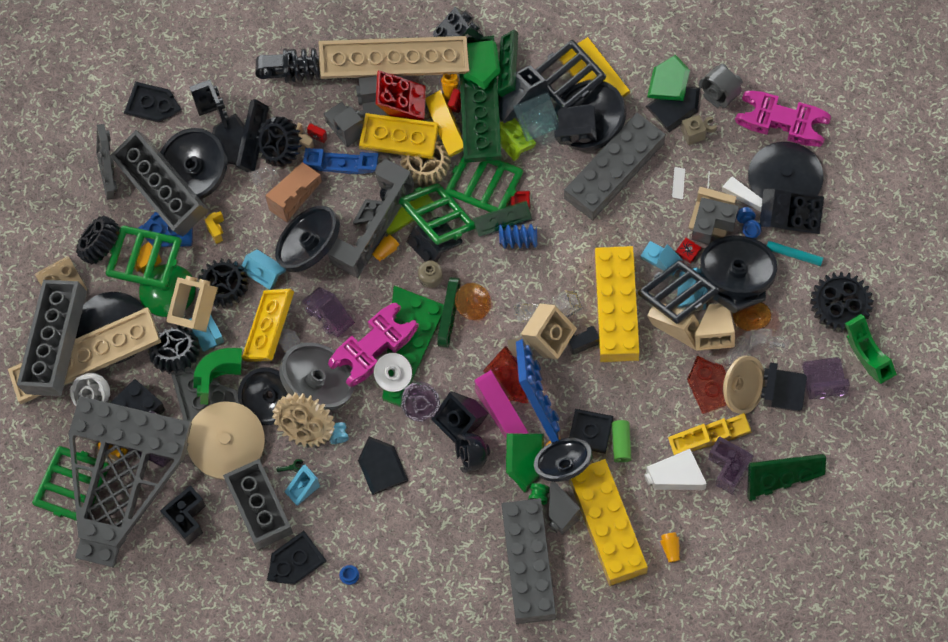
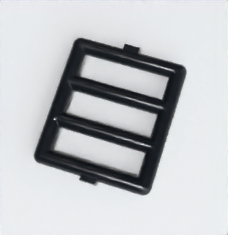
M570 40L556 53L552 52L547 56L548 59L535 69L541 75L571 49L575 51L576 55L546 79L552 99L560 108L572 107L583 97L586 99L591 95L590 91L606 79V74L574 40ZM583 60L587 66L555 91L551 85L578 62ZM591 71L597 75L595 79L567 102L561 98L564 93Z
M678 260L662 273L659 271L655 274L654 279L638 291V295L674 323L679 324L693 312H699L703 309V305L719 293V288L683 261ZM681 269L685 272L654 297L648 293L677 270ZM690 278L697 281L666 306L660 302ZM702 287L709 290L678 315L672 311Z

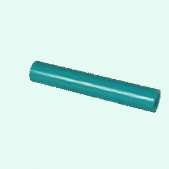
M768 241L767 247L772 252L821 267L824 257L772 241Z

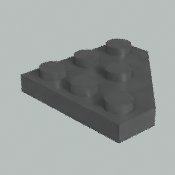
M99 124L97 125L96 154L106 200L114 199V192H117L116 181H113L114 161L109 152L111 137L109 130L106 131L105 125Z
M188 367L185 368V372L182 370H178L177 374L171 372L184 421L192 422L202 409L214 403L235 402L240 404L236 390L228 388L216 380H213L209 386L208 405L200 404L201 397L197 396V389L193 388L195 370Z

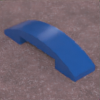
M305 148L303 163L314 170L324 172L366 174L375 172L379 153L360 152V155L325 153L324 149Z

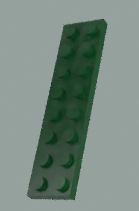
M483 36L480 41L473 37H466L467 44L495 41L494 36ZM460 74L464 163L502 160L497 77L483 90L476 83L468 81L464 78L463 74Z

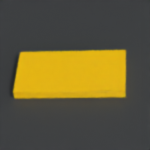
M588 37L577 43L606 74L605 82L613 85L622 97L630 94L628 87ZM571 49L559 60L564 65L570 59H572L576 55V53L573 49ZM581 60L568 72L573 77L587 65ZM591 71L578 83L593 80L597 75Z
M365 113L359 149L433 159L439 123Z
M292 289L263 291L242 355L243 361L273 360L295 291Z

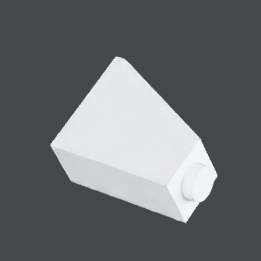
M690 449L647 466V474L644 475L648 485L652 484L654 490H704L707 484Z

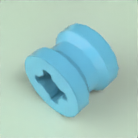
M335 423L330 443L339 444L348 441L349 436L345 432L346 423Z

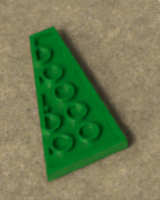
M394 286L392 303H398L401 306L400 311L395 315L394 321L397 324H405L415 320L419 324L417 331L409 342L396 352L404 356L411 365L412 377L409 384L404 389L396 392L383 389V401L401 407L441 320L444 304ZM389 347L387 348V354L394 353ZM393 370L388 371L391 377L394 375Z

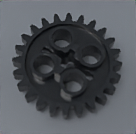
M833 272L832 278L825 275V281L820 279L819 285L814 286V291L811 293L812 299L810 300V304L813 305L811 311H817L814 318L821 317L819 324L826 322V329L831 325L834 332L838 327L841 333H843L844 328H846L845 323L860 314L865 319H869V313L873 309L871 305H873L874 300L870 299L872 293L867 292L869 286L863 287L864 280L858 282L857 275L852 279L850 278V273L845 277L843 272H840L839 276H836ZM844 289H850L853 293L848 294ZM831 293L834 295V297L829 298L825 294ZM855 306L858 308V310L853 311L849 307ZM836 310L839 312V315H833L831 311Z

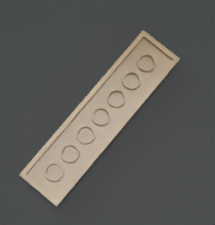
M466 36L319 41L318 43L321 79L377 76L378 70L395 76L464 74L469 72Z
M148 307L75 339L64 385L73 382L81 375L93 373L161 343L150 309ZM22 363L9 368L8 371L17 400L20 404H23L41 395L25 394L17 386Z

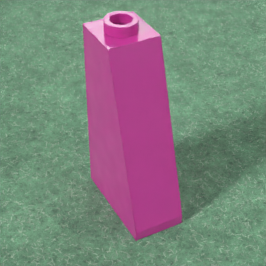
M490 370L475 379V393L504 437L507 439V433H528L492 371Z

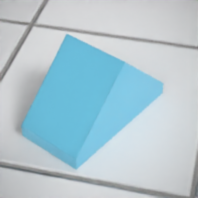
M303 465L285 490V493L298 506L320 487L318 478L306 465Z

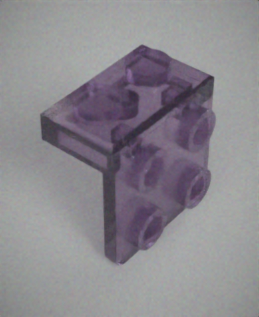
M839 357L806 361L802 364L803 373L807 376L806 388L809 399L843 396L848 393L850 383L849 379L844 377Z

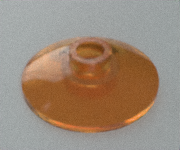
M467 283L458 289L455 296V304L459 313L466 319L480 320L489 313L491 299L483 286L477 283ZM474 297L477 298L478 303L474 301Z
M761 302L733 313V321L742 330L750 332L759 331L770 323L771 310L765 303Z

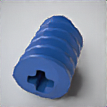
M522 224L519 230L517 225H514L513 230H511L510 226L507 225L506 229L503 230L502 225H499V242L504 249L507 248L508 244L514 249L515 243H517L519 249L522 248L523 243H525L526 248H529L530 243L536 248L538 245L537 226L534 229L532 224H530L528 230H526L525 225Z

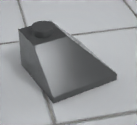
M550 482L549 526L554 532L557 533L559 531L563 535L580 520V508L556 482Z

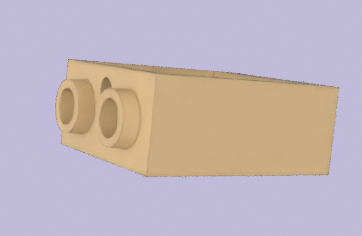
M186 276L185 279L177 278L166 322L206 332L218 287L210 286V281L202 279L197 282V278ZM191 286L200 288L192 320L184 319L183 316Z

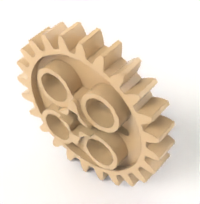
M294 393L293 396L287 394L286 397L282 396L281 400H278L273 410L274 415L272 418L276 419L274 425H279L277 430L284 431L282 436L288 435L289 441L294 439L296 445L302 442L303 447L306 444H309L311 448H313L314 444L319 447L321 443L325 444L327 440L329 441L335 429L333 428L335 422L332 421L334 416L329 415L330 410H324L325 404L319 405V399L313 401L311 395L305 398L304 393L300 397L297 393Z

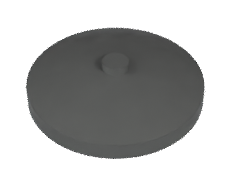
M300 343L287 351L280 363L279 374L288 394L293 396L294 393H297L300 397L304 393L305 398L311 395L313 401L319 399V405L325 404L324 410L334 411L345 405L353 393L354 387H349L346 384V380L351 375L350 372L352 370L349 365L338 366L335 369H331L328 366V362L335 352L331 348L318 343Z

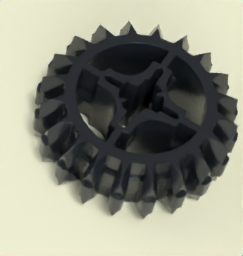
M275 116L267 119L266 123L261 124L262 129L258 130L260 136L256 137L259 139V143L256 145L260 147L258 152L262 154L261 158L266 160V163L271 164V166L284 167L292 164L297 159L296 155L300 154L299 147L302 146L300 144L302 138L298 135L300 130L296 129L297 124L286 117Z
M104 215L94 219L84 229L85 231L81 234V238L76 245L77 256L91 265L97 264L107 256L112 247L115 246V242L120 234V227L116 221Z
M221 258L219 263L213 260V265L207 263V270L202 269L201 273L203 275H198L199 280L210 281L214 277L215 281L211 285L218 287L214 299L216 308L222 304V307L225 309L226 303L233 307L232 301L235 300V302L239 303V297L244 298V292L248 291L246 286L249 284L247 273L244 271L243 266H239L236 261L232 263L231 259L224 262V259ZM238 278L237 285L232 290L231 284L234 282V279Z
M172 326L170 330L164 328L163 333L158 332L161 343L148 349L149 358L154 367L162 373L166 371L168 374L172 371L177 374L178 370L185 372L186 367L191 368V363H196L197 358L200 357L199 351H201L198 337H196L193 331H189L187 327L182 329L180 326L177 329Z

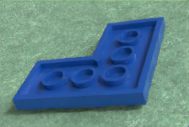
M521 339L516 341L519 383L551 443L559 440L558 432L560 427L557 423L559 417L555 410L552 411L550 408L551 402L547 395L544 396L542 392L543 387L540 382L542 377L539 372L541 370L540 364L537 359H533V351L530 345H526L524 340Z

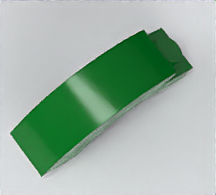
M860 314L846 322L845 326L849 334L846 336L848 342L868 374L879 384L896 376L892 359L886 356L876 345L865 317Z
M223 348L213 351L198 363L194 372L193 388L197 389V396L201 397L200 404L208 405L209 386L215 378L221 375H241L242 348Z

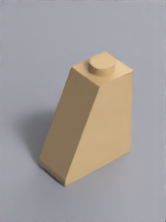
M655 307L649 310L647 317L653 326L696 350L695 333L700 324L694 314L676 324ZM675 308L672 311L678 315L683 310Z
M711 304L708 306L695 333L696 351L735 347V331L731 313L723 305Z

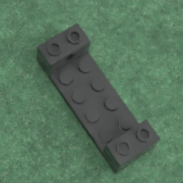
M385 158L375 169L379 187L387 190L385 201L377 207L376 216L373 221L370 220L366 226L367 231L364 236H360L357 240V247L337 238L327 253L333 266L356 278L360 276L372 257V253L381 242L387 229L402 207L399 199L408 195L415 185L411 171Z

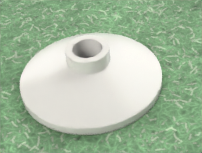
M385 354L375 364V380L386 391H400L411 380V365L400 354ZM389 370H393L394 375L392 377L388 374Z

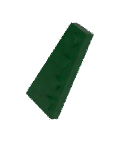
M824 454L749 463L748 500H755L757 496L763 494L765 496L772 494L774 490L782 487L783 489L789 488L792 484L799 481L803 483L825 475L826 456Z

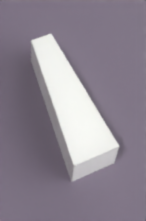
M731 177L724 184L722 192L736 196L737 200L761 212L762 198L734 177Z

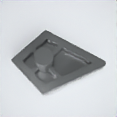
M365 199L353 224L358 225L368 223L370 220L373 221L376 216L377 207L380 204L382 205L384 201Z

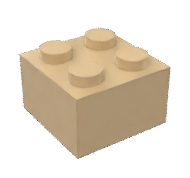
M539 304L521 335L543 358L558 360L577 328L555 305Z

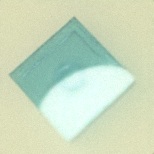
M548 92L513 106L526 141L558 129V117Z

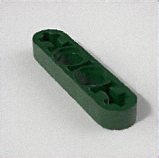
M450 277L448 281L437 338L438 347L448 348L450 345L461 289L460 278Z

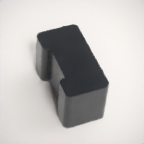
M590 326L587 328V331L577 335L573 334L567 345L571 353L575 355L599 345V335L595 327Z

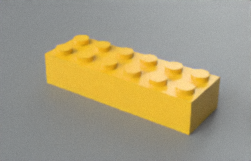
M633 246L595 248L600 362L639 361Z
M606 459L589 464L580 475L570 479L569 482L608 584L611 586L646 574L648 566Z

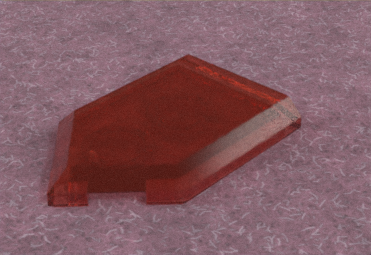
M505 346L486 366L483 372L492 371L509 401L527 404L528 398L519 383L517 360L508 347Z
M697 356L688 375L687 382L701 413L705 414L727 405L723 395V383L726 372L723 365L712 363Z

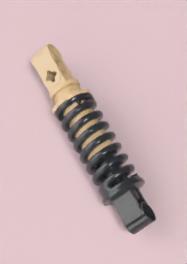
M284 48L283 54L259 55L256 58L255 75L259 79L284 78L285 83L296 82V79L302 82L305 76L308 81H312L314 76H316L318 81L323 80L320 77V61L315 48L311 49L310 56H307L305 48L301 49V57H297L296 49Z

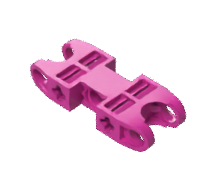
M746 91L743 93L742 100L753 105L755 109L752 112H745V114L738 113L735 117V122L738 125L768 135L770 127L775 129L778 127L783 129V131L789 132L787 141L805 146L820 147L823 145L824 138L813 130L812 125L816 123L829 124L831 116L826 111L801 102L798 103L796 110L777 105L779 96L761 91Z
M398 303L388 305L368 321L371 331L359 342L351 336L331 356L328 362V366L331 369L343 365H349L353 368L350 372L351 375L346 380V384L349 387L358 385L374 373V367L377 363L376 358L388 347L396 353L409 342L417 331L419 324L415 320L405 324H397L394 321L395 315L401 309Z

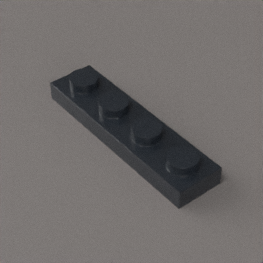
M256 99L250 101L236 167L247 173L255 172L258 151L260 149L256 145L259 143V139L256 137L260 136L258 130L262 129L261 124L266 123L269 106Z

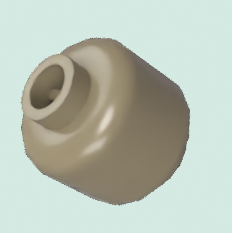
M435 261L423 262L418 269L419 282L426 288H435L440 285L443 280L441 266Z

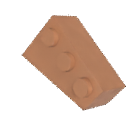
M303 162L295 167L287 177L265 195L269 211L285 222H288L322 182L320 174Z

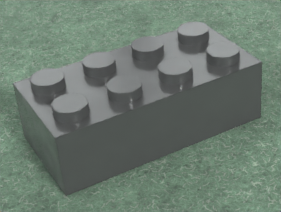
M260 459L223 475L257 550L293 534Z

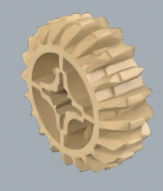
M438 140L434 153L439 156L441 161L433 157V159H428L427 163H424L423 166V162L427 158L401 155L402 160L400 164L403 168L411 171L414 182L417 180L419 186L422 182H425L427 187L428 182L431 181L432 184H435V179L441 182L442 176H447V171L450 170L451 158L447 151H445V146H440ZM410 163H415L416 166L420 167V171L415 170Z

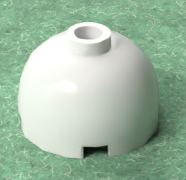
M86 373L74 380L73 385L70 387V397L75 406H77L79 396L108 402L110 386L104 377L96 373Z

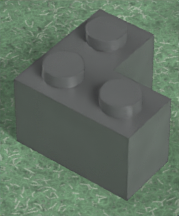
M377 76L359 78V86H356L358 103L363 106V110L360 111L363 116L362 122L364 121L365 113L386 116V113L376 105Z
M340 102L324 113L325 122L346 147L361 138L363 116L358 110L355 111L351 106H345L343 102Z
M701 197L691 240L710 244L714 228L733 232L739 206Z

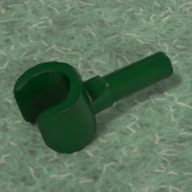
M296 459L292 465L277 467L276 470L277 472L294 470V472L298 473L300 468H297L295 465L303 464V460Z

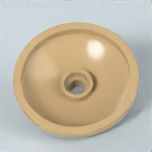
M752 356L739 357L726 372L723 383V395L727 406L735 413H749L761 400L762 386L765 387V380H763L764 369L757 358Z

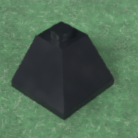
M451 391L431 420L455 443L456 440H460L457 437L458 435L474 432L489 413L476 400Z

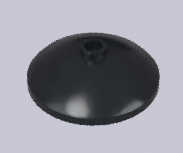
M270 367L254 369L242 379L238 388V402L250 409L262 425H274L276 419H273L272 416L274 415L275 405L278 400H281L282 396L286 397L288 394L281 382L279 370ZM269 391L273 394L272 398L268 396Z
M559 439L540 450L534 460L535 471L540 478L547 481L562 482L573 479L589 466L592 460V450L589 444L582 439Z

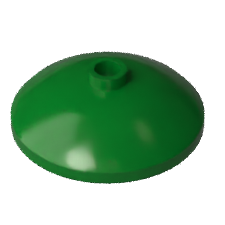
M166 264L155 267L151 279L161 281ZM177 265L176 269L173 268L169 285L166 289L140 284L139 297L141 303L145 308L148 307L152 314L167 317L177 278L185 279L186 276L192 277V275L185 268ZM191 286L186 309L194 300L196 287Z

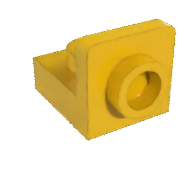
M221 211L211 213L204 221L215 243L218 244L223 241L221 234L224 232L219 223L223 222L224 218Z

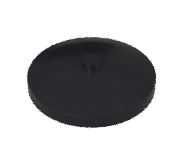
M592 80L574 85L561 98L567 102ZM601 82L590 91L591 95L586 99L583 97L572 106L593 105L595 107L596 140L586 143H572L568 145L569 147L581 151L596 150L606 146L622 130L626 120V104L620 92L608 82ZM558 104L554 111L555 130H559L558 110L561 108Z
M188 128L173 135L160 151L200 200L212 194L219 187L226 174L228 164L226 149L217 136L205 129Z
M776 142L767 145L756 153L749 165L748 184L750 190L762 199L764 189H779L818 196L823 185L824 175L820 161L812 151L797 143Z
M315 206L296 216L284 229L277 242L275 257L278 264L288 272H301L318 263L330 251L338 237L340 230L338 215L327 206Z
M731 235L714 240L704 249L700 261V271L704 278L719 288V293L730 297L746 298L759 295L770 288L776 278L777 260L773 252L762 242L747 236Z
M105 292L96 295L83 305L75 339L144 309V307L136 298L126 293ZM136 353V354H134V355H132V356H129V357H127V358H125V359H123V360H120V361H118V362H116V363H114V364H119V363L125 362V361H127V360L133 358V357H134L135 355H137L138 353Z

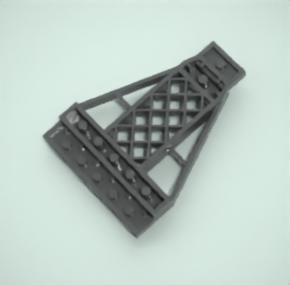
M79 396L68 433L78 538H80L75 556L76 559L114 568L119 549L126 541L127 535L181 462H184L188 448L187 440L192 426L191 422ZM76 437L101 443L94 467L91 468L77 464ZM121 448L133 451L124 455ZM118 449L121 458L112 462L108 454ZM136 454L140 462L131 467L127 459ZM150 455L174 460V463L158 484L143 480ZM107 458L110 465L103 468L105 459ZM124 461L128 469L119 474L115 466ZM112 468L116 477L107 481L103 473ZM78 469L92 472L83 507H81ZM131 472L134 481L125 486L122 477ZM101 476L104 484L98 487ZM119 480L123 488L113 493L109 485ZM141 485L155 487L133 517ZM107 487L111 495L101 500L97 492ZM126 492L129 500L120 505L116 497ZM96 496L99 503L92 506L94 497ZM114 499L117 508L108 512L104 504ZM101 506L105 515L96 520L92 511ZM120 510L124 519L115 524L111 515ZM108 518L111 525L101 523V521Z

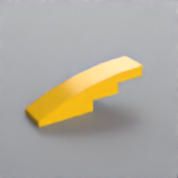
M439 90L425 98L433 122L439 123L438 133L450 157H453L463 151L462 134L442 91Z
M743 413L727 420L723 418L708 425H698L672 435L668 439L673 454L676 455L688 449L695 451L752 433L746 414Z

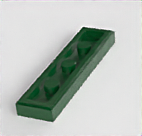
M516 30L501 36L500 74L498 75V95L501 97L514 91L516 87L518 32Z

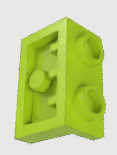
M515 118L506 123L500 122L501 147L513 161L517 160L521 153L535 147L536 142Z

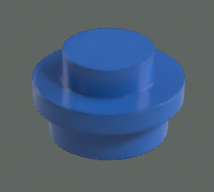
M750 207L739 209L737 214V221L743 224L748 220H755L756 218L755 212Z
M752 219L746 221L742 227L744 235L751 238L758 237L761 233L759 222Z
M353 565L344 566L340 570V580L346 585L355 584L359 579L358 569Z

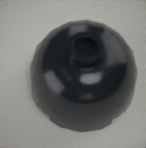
M476 434L458 435L457 437L460 440L455 442V452L457 459L460 457L464 466L460 467V470L463 473L480 470L490 455L489 445Z

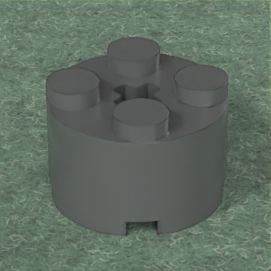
M722 63L714 67L699 81L700 90L703 89L705 92L703 94L704 98L716 108L720 106L725 108L741 94V84L743 81Z

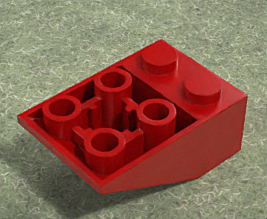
M378 70L376 105L391 117L424 120L426 86Z

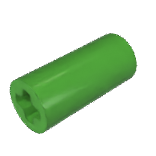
M626 420L612 422L614 462H630V423Z

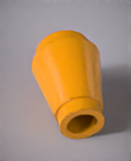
M443 74L441 78L443 94L446 100L450 99L453 88L457 89L459 78L457 74Z
M389 234L387 237H383L372 255L380 262L398 250L397 247L400 244Z
M676 532L661 535L660 543L668 563L680 561L679 537H677Z

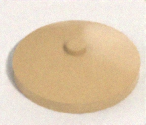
M235 402L214 403L202 409L191 422L192 426L187 440V450L195 466L209 477L225 480L224 474L257 459H261L263 455L265 434L262 424L250 409Z

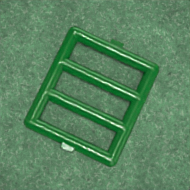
M463 155L458 166L455 165L452 171L453 176L445 191L453 198L488 212L507 207L511 197L516 192L515 189L524 173L523 169L501 160L480 162L463 194L454 190L467 163H464ZM489 163L498 168L480 201L471 197ZM504 170L514 173L499 206L495 207L488 204Z
M439 183L432 184L423 189L418 187L414 189L413 193L399 199L402 207L436 245L451 239L457 240L461 238L462 234L475 229L471 218ZM435 191L442 197V199L416 210L409 203ZM447 204L454 211L428 223L421 217V215ZM459 217L466 224L441 236H438L433 228Z
M125 225L121 226L118 240L110 251L111 257L106 269V276L166 289L173 268L176 269L178 263L176 258L182 242L181 238ZM126 234H131L137 237L125 273L115 271ZM144 238L154 239L155 241L143 277L133 275ZM163 241L173 245L162 280L160 281L151 279V275Z
M58 446L32 504L53 512L54 516L60 518L64 516L77 521L76 512L42 500L46 490L75 500L74 491L50 483L54 472L73 479L72 470L58 465L62 455L71 458L70 449ZM76 451L77 460L95 466L96 458L89 456L87 452L81 451L79 453ZM104 462L103 468L110 464L108 462ZM108 471L103 473L104 477H106ZM78 472L79 481L90 484L91 477ZM101 476L98 483V487L103 484ZM80 494L81 502L84 503L86 495Z

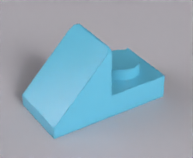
M651 241L640 256L641 259L663 271L678 260L683 261L668 244L663 248Z

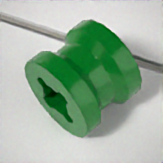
M539 483L531 484L530 490L532 492L528 500L541 498V504L546 505L550 487Z

